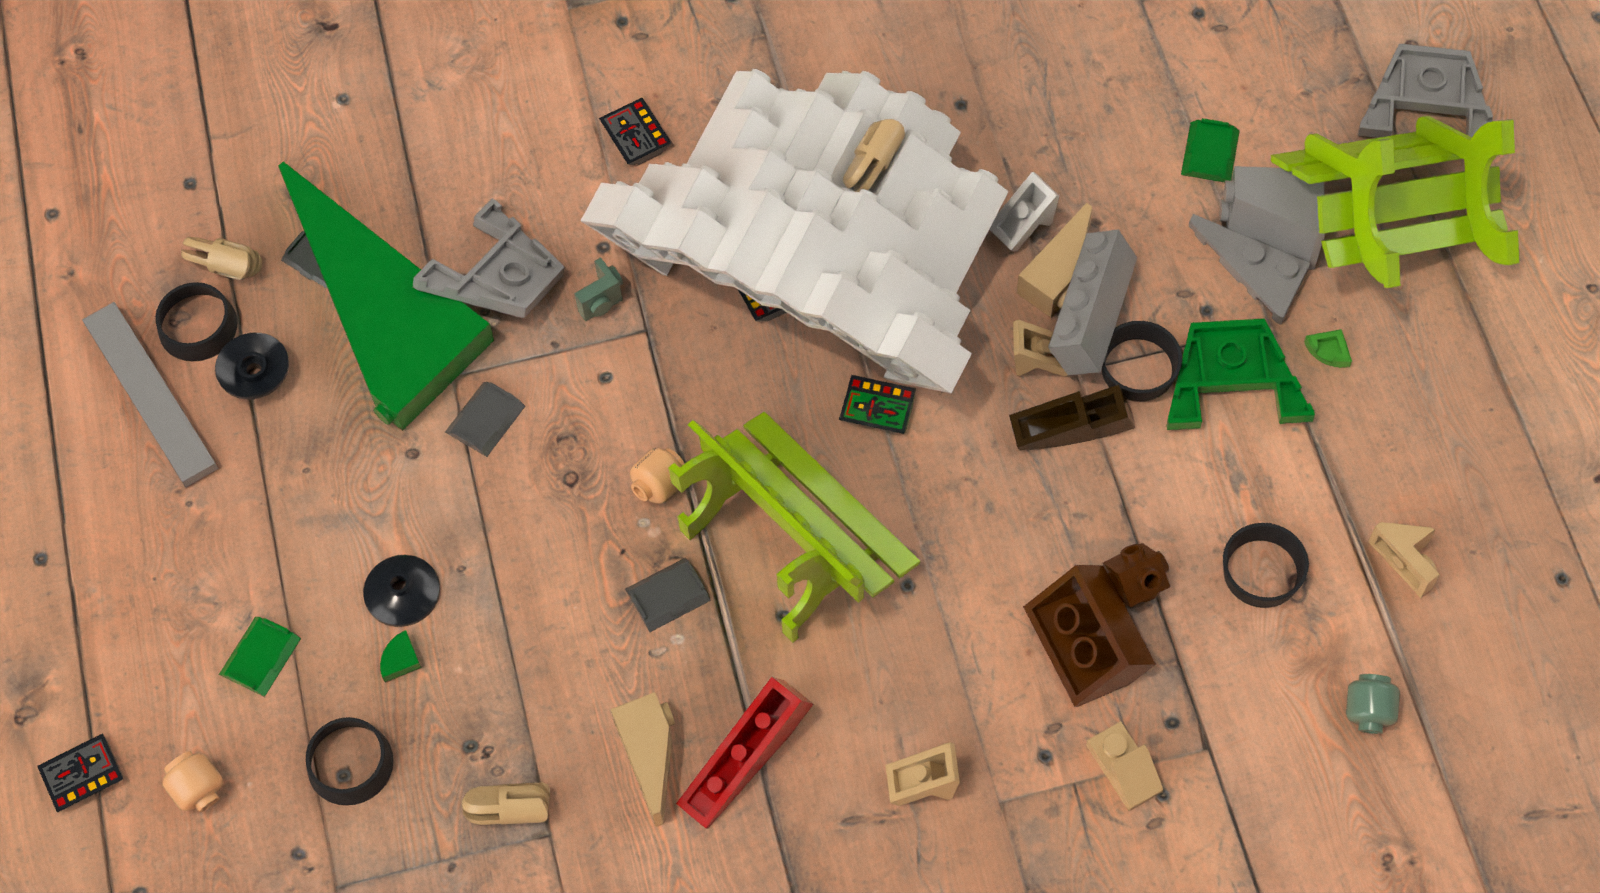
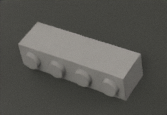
M1119 229L1086 234L1048 346L1067 375L1101 372L1137 260V256Z

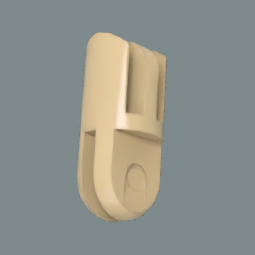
M885 119L870 125L854 151L856 156L843 177L844 185L848 189L853 187V192H860L861 189L868 190L880 172L888 168L905 137L904 127L899 121Z
M187 237L183 241V244L209 252L206 254L193 250H181L183 259L205 265L209 272L241 280L253 277L262 267V258L259 253L243 244L222 238L210 241L198 237Z
M543 782L476 787L469 790L462 799L463 814L468 821L478 825L545 822L548 816L550 788L548 784Z

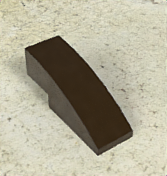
M1120 385L1083 396L1078 391L1009 415L1017 448L1020 451L1077 444L1135 428L1126 395Z

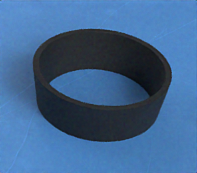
M198 282L183 284L168 292L160 301L155 316L159 339L164 349L177 359L192 362L207 360L218 355L221 349L234 338L238 324L235 309L225 296L215 287ZM195 295H209L223 301V321L219 328L204 340L194 343H182L169 338L162 330L164 318L169 310L185 298Z
M1148 321L1126 322L1114 329L1102 366V375L1109 388L1120 385L1127 400L1140 402L1153 400L1163 395L1171 387L1181 368L1182 352L1175 337L1164 327ZM1135 339L1150 341L1162 348L1168 355L1172 366L1171 378L1164 384L1152 389L1140 390L1129 388L1116 381L1110 375L1105 366L1107 357L1113 348L1125 341Z
M1272 523L1247 525L1236 531L1225 546L1223 552L1225 582L1230 591L1239 600L1248 605L1260 608L1281 605L1297 592L1307 577L1309 561L1304 545L1291 531ZM1268 541L1277 544L1289 553L1295 563L1297 570L1295 586L1288 593L1277 597H1259L1250 594L1237 585L1228 570L1230 557L1237 548L1248 542Z
M339 718L323 725L312 736L306 750V768L313 789L323 799L338 805H356L373 798L387 784L393 769V752L388 740L374 726L358 718ZM346 727H361L374 732L380 744L381 756L375 772L368 780L353 788L336 789L324 785L316 778L311 769V762L317 746L325 737L336 730Z

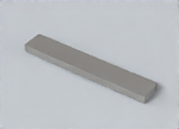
M115 302L82 319L185 488L217 470L218 467Z

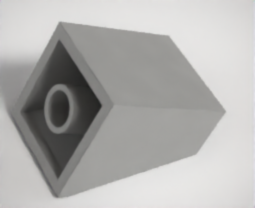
M1234 166L1231 181H1225L1224 200L1220 201V221H1226V228L1310 262L1309 269L1314 270L1322 246L1321 241L1324 240L1325 234L1319 233L1317 196L1324 195V182L1308 184L1292 175V171L1287 172L1282 168Z

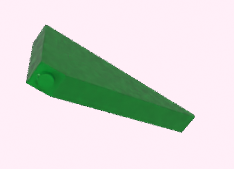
M283 161L278 165L374 402L375 408L373 411L385 424L390 425L394 423L403 431L494 341L490 323L461 301L413 288L414 277L421 271L419 267Z

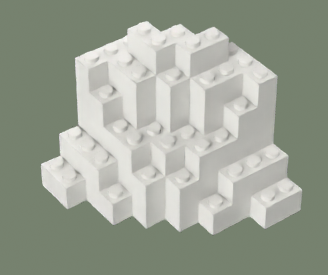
M752 69V71H736L687 164L683 163L682 166H676L669 162H665L664 165L649 164L640 182L634 183L633 186H629L621 181H617L616 184L601 183L581 219V222L664 276H667L673 263L688 265L715 284L737 288L762 306L783 309L808 327L830 331L885 368L887 371L884 378L888 381L952 393L972 354L960 345L962 340L957 337L970 309L958 302L960 296L956 293L1009 191L997 183L998 177L989 171L979 169L978 172H970L964 168H958L951 163L952 157L949 154L961 132L950 124L951 119L947 115L931 110L925 105L926 100L915 92L896 93L886 90L879 85L881 82L879 78L866 71H862L860 74L848 71L826 73L815 92H808L802 89L788 91L783 88H776L770 83L771 78L760 70ZM885 119L899 121L904 127L905 137L888 168L880 172L868 190L861 189L860 192H853V187L848 189L844 185L843 177L856 156L854 153L856 147L870 125Z

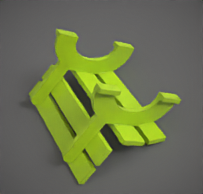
M1423 116L1418 118L1416 122V132L1336 144L1315 133L1309 134L1306 137L1304 150L1271 155V162L1287 172L1292 171V175L1308 184L1351 178L1352 190L1317 196L1319 233L1325 234L1353 228L1355 235L1321 241L1329 268L1363 262L1369 273L1377 281L1384 284V288L1401 286L1400 255L1476 242L1483 254L1495 263L1501 265L1519 263L1518 230L1508 231L1503 210H1490L1489 204L1501 202L1499 166H1491V164L1498 155L1515 153L1514 119L1488 122L1482 125L1474 133L1473 137H1470L1430 116ZM1464 159L1465 171L1377 186L1383 175L1393 174L1398 169ZM1467 209V215L1384 230H1378L1376 224Z
M765 411L745 423L743 428L769 452L766 455L738 429L722 438L719 435L713 437L702 425L694 420L687 424L699 436L701 450L704 453L695 456L680 468L675 463L668 467L671 483L682 493L692 484L701 480H707V489L701 503L689 517L684 512L677 516L680 531L691 540L714 518L725 500L743 490L798 543L806 553L794 559L776 574L778 589L788 599L795 594L794 584L807 580L806 589L801 599L781 619L782 633L792 643L799 638L798 628L811 616L823 598L839 586H842L859 603L864 599V590L874 598L892 585L894 579L875 562L878 558L899 579L920 564V560ZM781 464L791 475H793L846 528H848L867 547V549L863 550L858 544H856L777 466Z

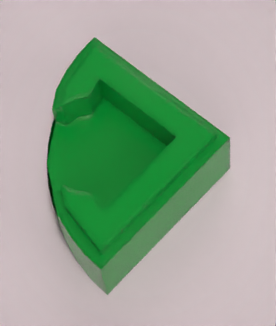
M406 630L397 634L387 644L382 653L380 671L384 682L421 668Z

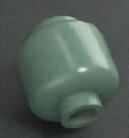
M1360 674L1359 680L1351 682L1348 686L1346 717L1349 721L1359 724L1358 731L1382 734L1383 727L1395 725L1398 721L1399 688L1391 683V678L1388 676Z

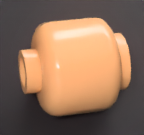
M662 448L651 449L630 469L633 493L644 502L649 500L653 503H664L678 490L671 483L668 467L675 463L680 468L685 464L682 458L669 448L665 450Z
M191 751L185 752L164 768L166 775L163 778L162 785L180 810L189 811L197 808L199 812H203L220 799L216 793L222 787L223 778L205 754L198 753L193 755Z

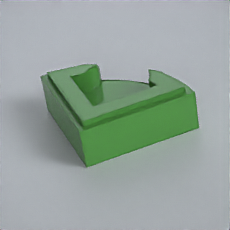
M1342 329L1307 335L1305 337L1304 343L1306 348L1317 360L1332 367H1350L1352 359Z

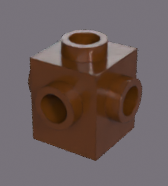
M1144 543L1129 545L1122 549L1119 555L1103 562V566L1120 598L1129 607L1140 602L1151 601L1160 592L1170 588L1166 575L1169 572V566L1165 557L1160 551L1156 552Z

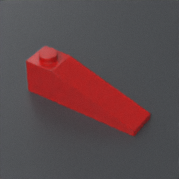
M771 677L676 804L704 828L708 829L789 738L814 704L786 681Z

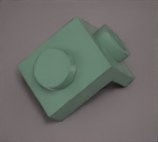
M601 257L594 261L598 280L574 293L578 312L585 321L595 316L599 317L606 314L613 305L622 301L620 286L623 284V280L617 269L613 265L608 267Z

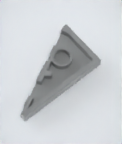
M1193 214L1189 221V227L1193 229L1198 240L1203 245L1208 243L1220 256L1219 262L1239 283L1245 285L1247 292L1254 300L1259 298L1273 313L1272 319L1281 325L1309 270L1310 262Z

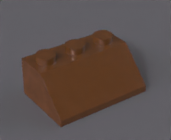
M1075 565L1023 606L1074 707L1081 706L1130 685L1156 665L1103 565Z

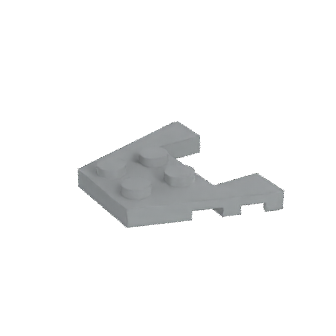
M1399 44L1378 90L1374 94L1369 108L1360 123L1358 136L1376 138L1391 136L1394 108L1466 116V135L1473 137L1474 133L1482 125L1492 122L1493 115L1490 106H1486L1482 95L1483 86L1471 52Z
M492 198L474 216L473 226L499 240L493 248L465 276L431 259L414 277L413 288L525 318L563 277L564 266L538 240L528 238L521 231V224L514 217L508 218L501 211L502 205Z

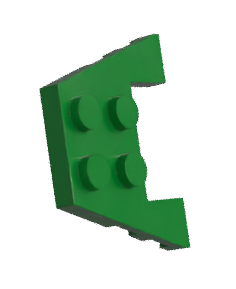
M1265 318L1193 322L1190 324L1182 364L1167 419V430L1201 428L1202 417L1198 393L1273 389L1279 424L1313 422L1315 412L1311 403H1307L1297 377L1292 376L1285 363V355Z

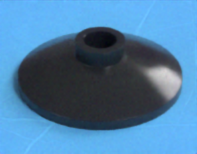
M256 332L243 334L229 341L221 349L215 363V374L220 386L228 394L236 398L248 400L258 399L274 392L283 383L289 370V357L283 344L271 335ZM253 369H261L256 374L249 375Z
M396 555L378 563L368 574L363 588L364 602L370 614L379 622L393 627L410 626L426 618L435 608L440 595V583L435 570L425 560L412 555ZM399 581L406 582L402 589H393L395 583Z

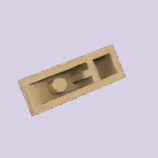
M1087 203L1018 275L1017 294L1050 318L1062 308L1086 234L1088 233L1092 206Z
M653 692L612 708L611 713L654 824L658 827L664 823L672 745L669 726L674 725L675 721L668 703L660 704L656 693Z

